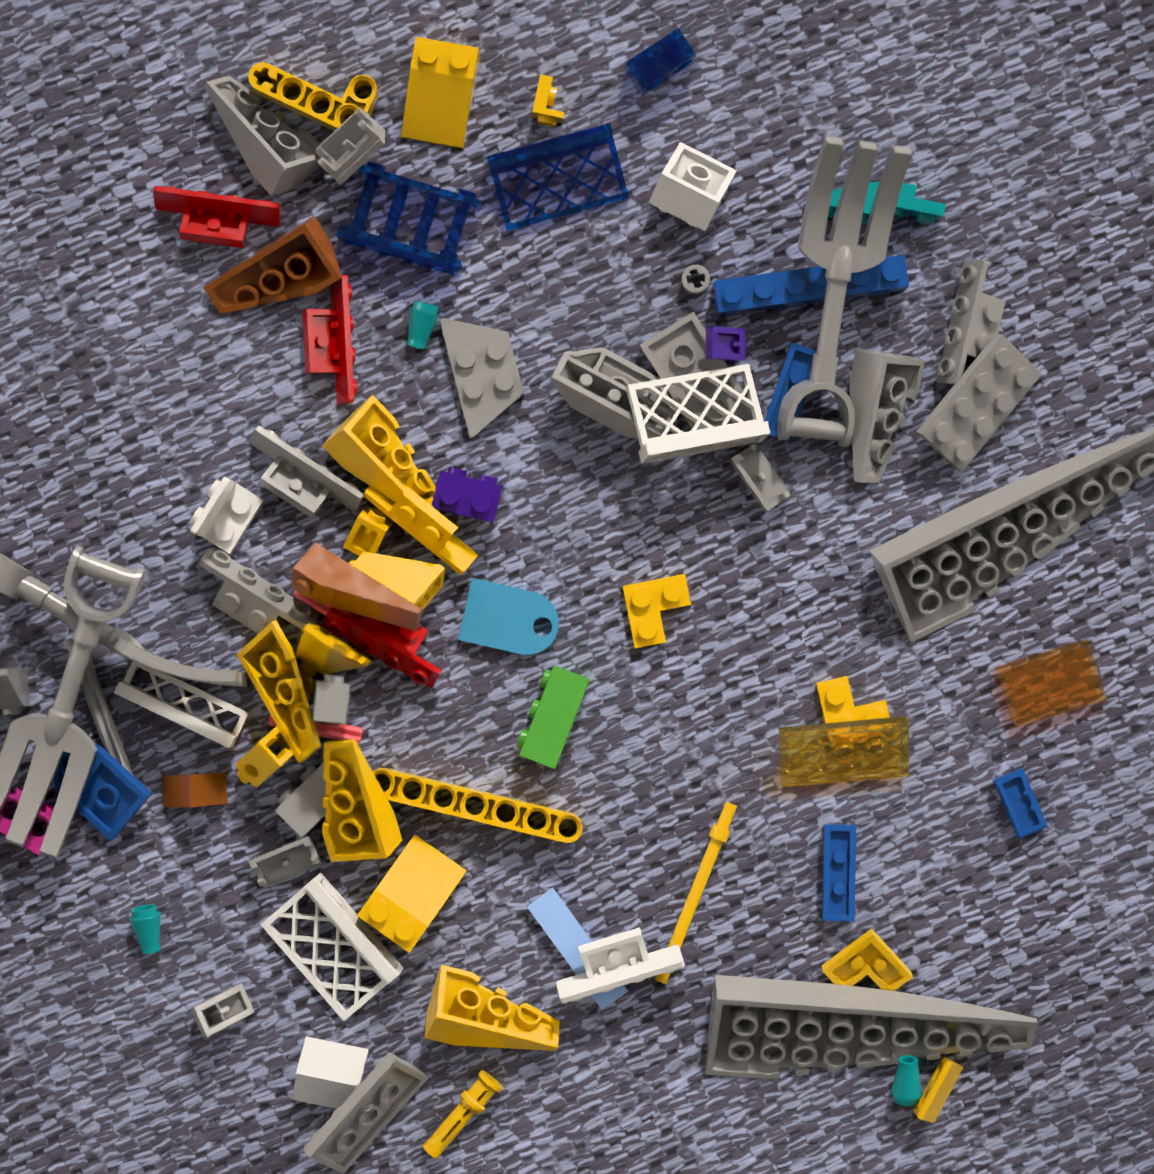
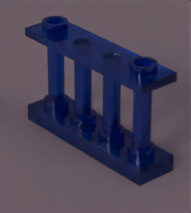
M368 161L367 166L362 165L358 168V174L365 176L366 180L353 222H349L348 226L339 225L336 235L337 239L340 242L460 277L463 262L457 260L459 255L456 252L469 209L478 211L481 209V200L476 199L477 194L464 189H459L458 193L389 173L385 171V166ZM378 181L397 187L383 232L380 231L379 235H374L366 232L367 227H365ZM411 190L425 194L427 197L414 240H410L409 245L397 242L398 237L395 234L408 191ZM439 199L458 205L444 250H440V253L437 254L427 251L428 246L425 244Z

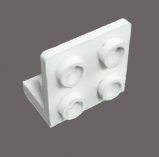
M224 477L222 481L217 479L209 489L207 496L210 497V500L205 508L199 507L192 516L190 523L193 527L190 532L205 538L231 554L264 500L233 480Z

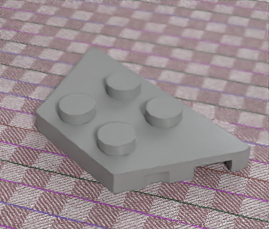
M442 318L439 320L469 437L473 438L524 395L508 332Z

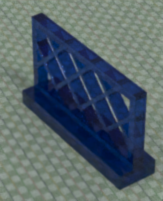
M610 123L487 156L507 231L629 198ZM608 144L611 158L607 166L603 168L589 158L595 147ZM590 149L586 157L578 153ZM573 154L584 160L575 176L558 168L565 155ZM559 157L555 165L547 161ZM539 162L553 168L544 185L527 176L533 165ZM586 163L603 172L594 188L578 179ZM612 163L614 165L616 175L608 171ZM528 166L525 174L517 170V168ZM511 170L522 176L514 193L501 187L499 173ZM556 171L572 180L564 196L547 187ZM606 174L618 180L620 194L608 197L597 190ZM525 179L542 188L533 205L516 196ZM575 182L592 191L584 204L577 205L567 199ZM545 190L561 199L554 212L546 213L536 207ZM503 192L511 196L507 205ZM594 194L602 197V199L591 201ZM515 198L530 207V210L524 220L511 223L508 209ZM564 202L573 206L560 210ZM534 210L542 214L540 216L530 218Z

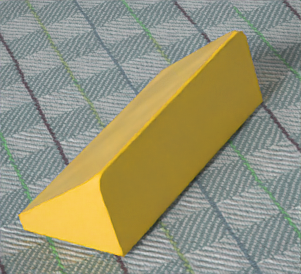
M945 1056L941 1058L923 1092V1096L914 1108V1113L919 1119L931 1123L935 1122L960 1076L963 1066Z

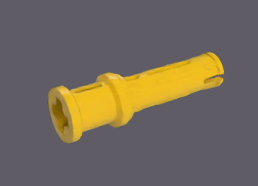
M481 1070L478 1073L479 1078L468 1091L464 1090L461 1093V1102L426 1143L422 1145L424 1150L435 1159L440 1157L441 1153L475 1114L479 1115L484 1112L485 1104L496 1092L500 1093L502 1091V1085L488 1072Z

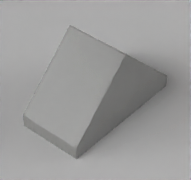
M242 983L202 1000L191 1008L203 1038L254 1013Z

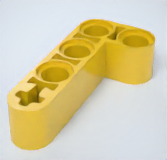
M261 62L253 65L248 74L249 82L258 95L333 131L342 124V120L346 115L353 114L359 107L371 116L379 98V91L375 81L367 75H357L350 81L343 97L340 98L269 63ZM268 74L270 80L278 85L277 91L274 85L268 82H264L261 86L258 77L264 78ZM361 86H369L372 88V93L369 97L361 99L355 95L357 89ZM291 87L301 89L300 96L295 100L285 98L286 91ZM324 100L330 103L329 109L323 114L313 111L314 105L319 101Z

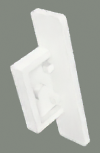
M636 928L578 946L586 972L559 980L556 984L561 1003L576 1002L596 993L609 992L619 986L638 983L646 978L662 973H671L678 968L684 967L685 964L679 945L647 953L641 930Z

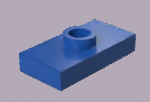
M1022 767L992 780L1017 839L1048 827Z

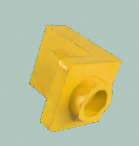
M540 74L532 118L538 119L537 123L540 125L556 127V123L563 124L565 113L547 108V106L554 107L557 88L552 87L553 77Z
M366 506L357 517L343 547L358 556L363 552L376 554L394 521L380 509Z

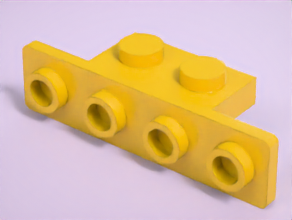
M371 486L363 493L367 500L458 574L462 575L477 558L478 554L454 535L458 527L409 487L401 494L396 503Z

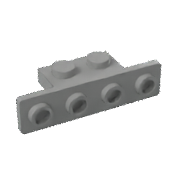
M965 260L963 263L956 297L952 305L951 319L945 335V345L941 361L938 365L936 379L938 384L954 385L963 375L966 358L976 359L995 334L999 332L1006 301L982 293L988 268L987 261Z
M260 426L255 428L250 444L274 459L273 463L261 477L260 485L311 518L314 517L328 496L353 512L358 510L364 495L354 484L344 482L335 476L325 465L315 463L306 457V454L299 448L291 447L280 440L273 431L265 430Z
M212 547L201 557L198 563L199 566L224 581L212 605L258 634L270 622L277 621L279 616L303 630L307 624H313L319 615L309 605L288 595L281 587L269 583L258 576L254 570L242 566L223 551Z

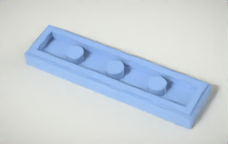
M552 887L527 905V908L575 974L585 973L578 946L590 943L592 940ZM623 985L609 992H600L591 996L603 1010L628 992V990Z

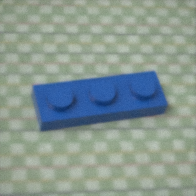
M791 342L764 422L768 421L770 429L768 436L778 439L777 421L783 397L792 386L810 379L813 354L817 350ZM807 395L799 402L794 414L795 417H800ZM790 436V438L784 442L791 443L793 436Z
M823 824L822 921L855 922L857 827L855 824Z

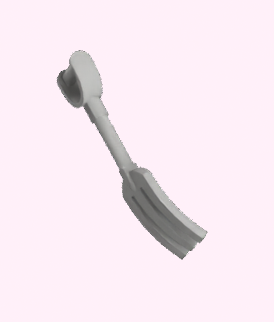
M824 136L807 195L798 249L812 263L826 269V292L817 351L813 354L810 379L792 386L783 397L777 421V437L779 440L787 441L790 436L837 441L840 447H848L851 443L855 424V409L849 395L835 385L839 359L836 354L846 288L851 280L852 273L870 269L883 262L886 258L897 201L912 157L909 147L893 145L874 197L863 243L858 245L865 199L878 153L876 143L858 142L840 194L829 241H824L833 186L844 148L842 138ZM815 390H829L835 396L839 405V421L794 416L799 402L805 395Z
M76 546L72 553L64 580V592L67 602L79 617L72 636L74 642L54 705L49 709L48 714L27 715L13 720L10 723L0 753L1 812L30 740L37 742L20 800L6 837V842L22 848L38 816L63 753H70L58 798L40 848V854L56 860L71 826L97 752V747L90 737L72 723L75 702L93 646H97L104 622L118 618L134 605L146 575V569L140 567L137 571L127 569L84 553L85 549L80 546ZM78 573L129 590L123 605L120 608L103 610L88 604L79 591L77 584Z
M0 553V592L16 600L20 596L75 628L79 615L73 610L67 600L54 593L53 588L32 577V572ZM105 622L103 624L98 642L130 661H137L156 670L193 681L222 686L249 687L248 674L237 670L205 669L172 662L143 648L133 636L121 628H114Z

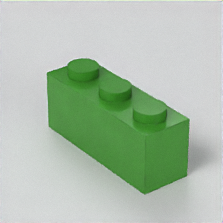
M555 665L552 671L545 670L539 687L545 690L540 701L534 699L527 716L532 718L533 721L529 731L522 729L516 747L521 748L520 756L553 769L556 768L589 683V678Z

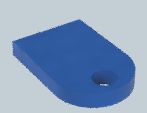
M95 744L97 752L77 811L106 838L112 841L121 833L153 793L104 748ZM67 752L63 753L53 778L58 792L60 791L68 764L67 760L70 756V753Z

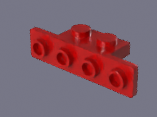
M154 186L155 209L184 214L179 231L180 240L243 248L249 223L279 227L281 224L280 204L269 200L240 198L235 195L225 196L211 194L206 191L183 190L172 186Z
M342 275L341 279L330 285L332 309L302 310L305 374H335L337 405L354 402V397L357 394V382L353 378V365L356 354L355 349L351 345L354 320L350 315L349 308L352 288L348 283V276Z
M330 607L322 625L331 634L350 641L362 652L370 653L381 659L388 667L398 669L407 674L414 682L426 685L429 688L433 687L442 670L415 654L429 630L419 625L417 630L414 631L366 616H362L358 622L334 607Z

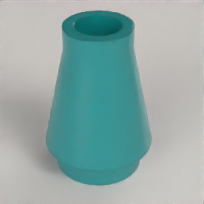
M414 300L413 307H409L407 345L425 349L426 343L440 316L437 314L439 306Z
M155 904L141 905L131 909L132 916L129 920L140 944L142 954L160 951L161 912L157 911Z
M911 1055L899 1057L898 1068L891 1089L894 1102L902 1106L917 1105L919 1098L923 1096L918 1059Z

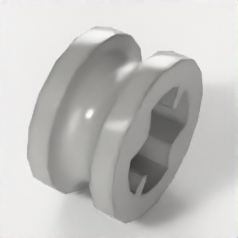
M691 265L684 270L681 284L688 293L700 294L708 288L710 275L705 267ZM693 271H697L698 276H704L705 282H700L701 287L695 288L693 283H687V277L691 278L690 273Z

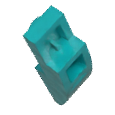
M869 182L861 224H867L879 182ZM903 183L893 218H903V214L915 216V221L918 223L933 225L934 221H940L944 217L946 204L915 198L917 185ZM842 188L832 191L828 217L834 218Z

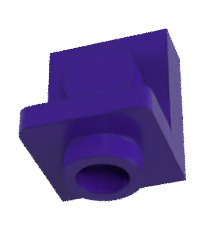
M706 327L707 360H721L726 363L745 361L747 342L745 340L744 328Z

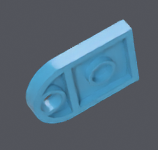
M472 578L458 640L517 654L533 655L542 652L552 644L558 633L559 618L554 605L539 593ZM545 617L551 621L552 630L548 635L539 636L534 632L533 624L538 618Z

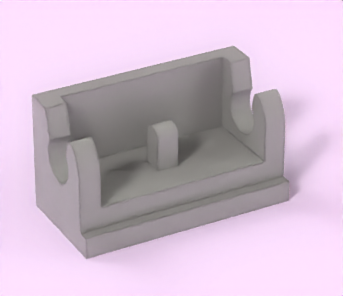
M359 107L316 148V153L320 157L317 162L341 185L385 144V129Z
M753 443L730 459V463L765 513L791 496L756 443Z
M311 834L248 861L251 869L255 870L258 876L257 882L259 886L264 888L323 864Z

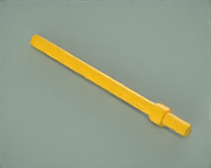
M725 802L717 824L712 825L708 835L711 837L668 947L679 945L681 949L723 842H727L731 831L728 829L737 809V806L732 803ZM671 973L656 975L655 980L667 984Z

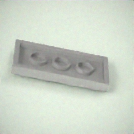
M694 312L639 345L660 379L728 368L725 361L706 359V330ZM734 375L730 376L725 384L741 394L743 390ZM720 377V378H717V379H719L720 381H722V380L724 379V377ZM703 380L698 383L695 389L711 399L718 387L708 380ZM692 382V383H687V384L692 387L693 384H694V382ZM677 385L670 386L667 390L671 398L679 404L682 403L688 393ZM721 390L714 402L730 412L736 399ZM692 395L684 405L686 409L700 417L707 406ZM740 402L733 414L743 421L754 420L751 409ZM710 407L703 420L716 427L721 426L726 417ZM682 414L690 429H692L695 422ZM729 420L727 424H733V422ZM699 425L696 430L704 428Z
M996 333L916 432L956 470L963 472L1042 374L1004 335Z
M388 1052L384 1058L377 1062L375 1068L363 1082L355 1087L347 1100L333 1112L332 1117L324 1126L313 1134L308 1144L302 1150L309 1158L344 1174L426 1082L428 1077L417 1067Z

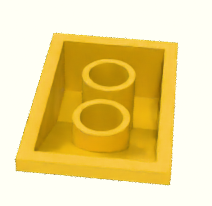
M416 37L410 66L401 138L464 148L480 60L479 48Z
M414 834L357 916L410 953L467 870Z

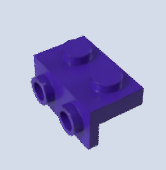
M449 467L448 472L440 470L432 507L436 510L494 524L503 486L497 484L498 479L481 474L479 479L466 477L467 471L454 467Z

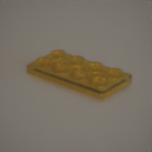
M906 716L778 727L780 780L782 787L909 776V735Z

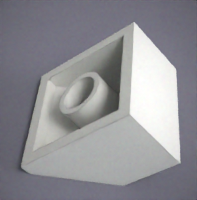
M680 142L663 170L648 203L658 207L663 212L670 213L686 221L693 227L706 231L736 170Z

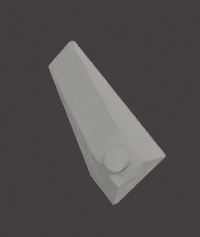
M231 76L206 82L204 87L251 174L271 196L295 189L320 167L317 162L320 157L316 153V148L320 143L302 127L298 132L283 123L286 118L283 113L278 110L273 113L259 106L261 102L260 97Z

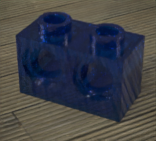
M678 28L625 62V72L641 97H643L695 63L696 53Z

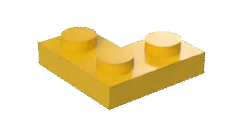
M685 574L623 586L634 648L666 642L660 611L691 605Z
M848 676L816 683L830 745L893 731L886 700L854 706Z
M872 928L822 965L823 973L834 984L853 986L868 975L881 990L895 991L913 978L909 968Z

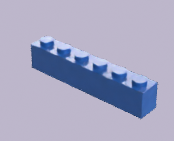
M905 255L886 257L883 262L870 269L852 273L851 280L847 284L845 299L905 291L909 287ZM817 266L715 280L713 283L716 315L720 317L824 302L827 279L825 278L826 269Z

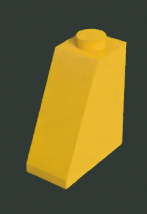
M363 552L356 561L351 560L349 562L352 566L420 607L422 611L444 586L445 567L440 564Z

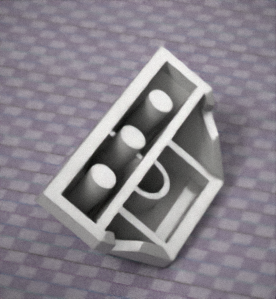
M601 347L564 352L550 381L574 410L627 438H638L626 387L629 384L653 381L660 378ZM664 387L657 388V390H659L660 392H662L664 389ZM647 390L636 392L639 403L650 410L657 397ZM661 400L654 413L670 422L677 410ZM649 418L645 424L647 438L660 437L665 428Z

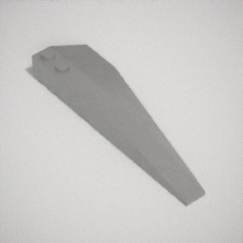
M1154 428L1040 470L974 499L869 550L879 578L910 642L912 643L970 614L977 608L971 599L983 592L989 598L1000 590L996 584L1011 575L1015 578L1025 571V566L1033 559H1041L1081 528L1079 524L1090 515L1095 517L1104 510L1103 505L1116 495L1121 497L1130 490V484L1139 477L1145 478L1153 472Z
M715 975L711 999L705 1075L775 1079L780 1078L779 1068L795 1067L796 1076L809 1075L808 1067H828V1072L841 1071V1068L848 1065H856L857 1068L898 1064L899 1057L904 1055L914 1057L926 1056L927 1060L941 1059L940 1054L959 1052L960 1056L973 1055L972 1052L982 1049H988L990 1053L1032 1048L1038 1022L1037 1018L904 992L817 982Z

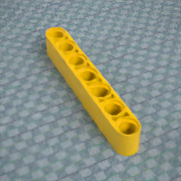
M378 768L372 771L375 776L377 774H385L390 779L389 789L383 791L386 798L390 801L564 843L576 841L582 833L580 818L571 812L393 769ZM415 781L421 786L419 798L411 799L407 797L404 792L407 782ZM439 789H447L452 793L453 801L450 805L441 806L436 802L435 794ZM477 796L481 798L484 803V809L480 813L473 814L467 810L466 801L469 797ZM509 804L514 808L515 816L512 820L503 821L498 817L497 809L500 805ZM535 811L543 813L546 817V824L539 829L531 827L528 823V816ZM565 819L574 820L577 824L576 833L571 836L563 835L559 830L560 822Z

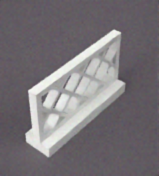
M749 364L629 384L626 387L641 447L639 450L641 464L760 443L770 434L768 421H763ZM742 374L745 388L741 394L725 384L730 376ZM724 377L722 381L717 378ZM708 380L718 387L711 399L695 389L700 381ZM692 382H694V384H693L692 387L687 384V383H692ZM677 385L688 392L681 404L665 395L670 386ZM663 387H664V389H663L662 392H660L659 390H657V388H663ZM647 390L657 397L650 410L639 403L636 392ZM721 390L736 399L730 412L714 402ZM691 395L707 405L700 417L684 407ZM661 400L677 410L670 422L654 413ZM740 402L751 409L754 420L743 421L733 414ZM710 407L726 417L721 426L713 427L703 420ZM679 413L695 422L691 431L682 432L672 425ZM649 418L665 428L660 437L647 438L645 424ZM730 420L733 424H727V422ZM699 425L704 428L696 430ZM668 431L673 433L672 435H666Z
M322 873L313 878L261 924L343 1021L393 981L404 969ZM306 893L315 903V915L298 913L299 899ZM293 905V913L285 912ZM320 910H321L326 916L320 915ZM278 917L292 918L291 935L280 934L272 923ZM298 919L314 920L313 937L297 935ZM320 921L333 923L336 927V939L319 937ZM341 934L345 937L346 940L341 939ZM286 940H291V946L287 943ZM297 941L313 942L312 959L300 958L296 953ZM319 943L335 944L334 961L318 959ZM341 945L352 946L357 951V963L340 961ZM362 958L367 964H362ZM306 964H312V970ZM317 965L334 967L333 983L321 982L317 977ZM339 967L356 969L355 985L339 984ZM361 969L373 970L381 981L374 987L361 986ZM327 988L333 989V995ZM338 989L355 991L354 1004L347 1010L337 1000ZM360 991L367 992L360 998Z

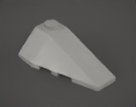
M855 350L849 380L850 399L855 409V424L852 436L854 481L880 483L894 450V444L890 439L898 427H904L907 418L901 416L907 400L915 401L919 392L925 364L924 359L876 350Z

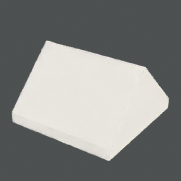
M306 1036L296 1071L293 1100L336 1109L340 1107L353 1093L355 1087L362 1082L369 1049Z

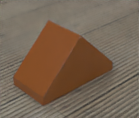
M226 772L162 775L164 807H201L228 804Z

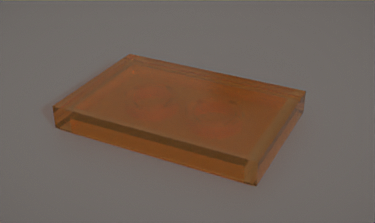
M1088 639L995 667L1014 728L1107 700Z

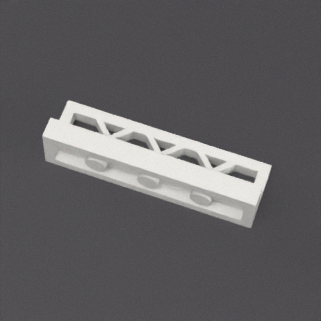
M137 661L132 662L124 680L119 681L114 691L115 694L227 748L234 747L249 715V712L170 674ZM138 667L150 673L153 686L140 689L130 684ZM156 676H158V677H160V678H162V679H164V680H166V681L161 682V683H158V682H157V679H156ZM170 683L177 685L182 699L172 703L163 700L159 687ZM155 689L157 696L152 695L147 691ZM184 689L195 695L186 697ZM197 697L206 699L211 713L200 717L192 714L188 701ZM184 702L186 710L175 705ZM213 703L223 709L215 711ZM229 710L240 716L233 732L220 727L217 714ZM212 716L215 724L205 720V718Z

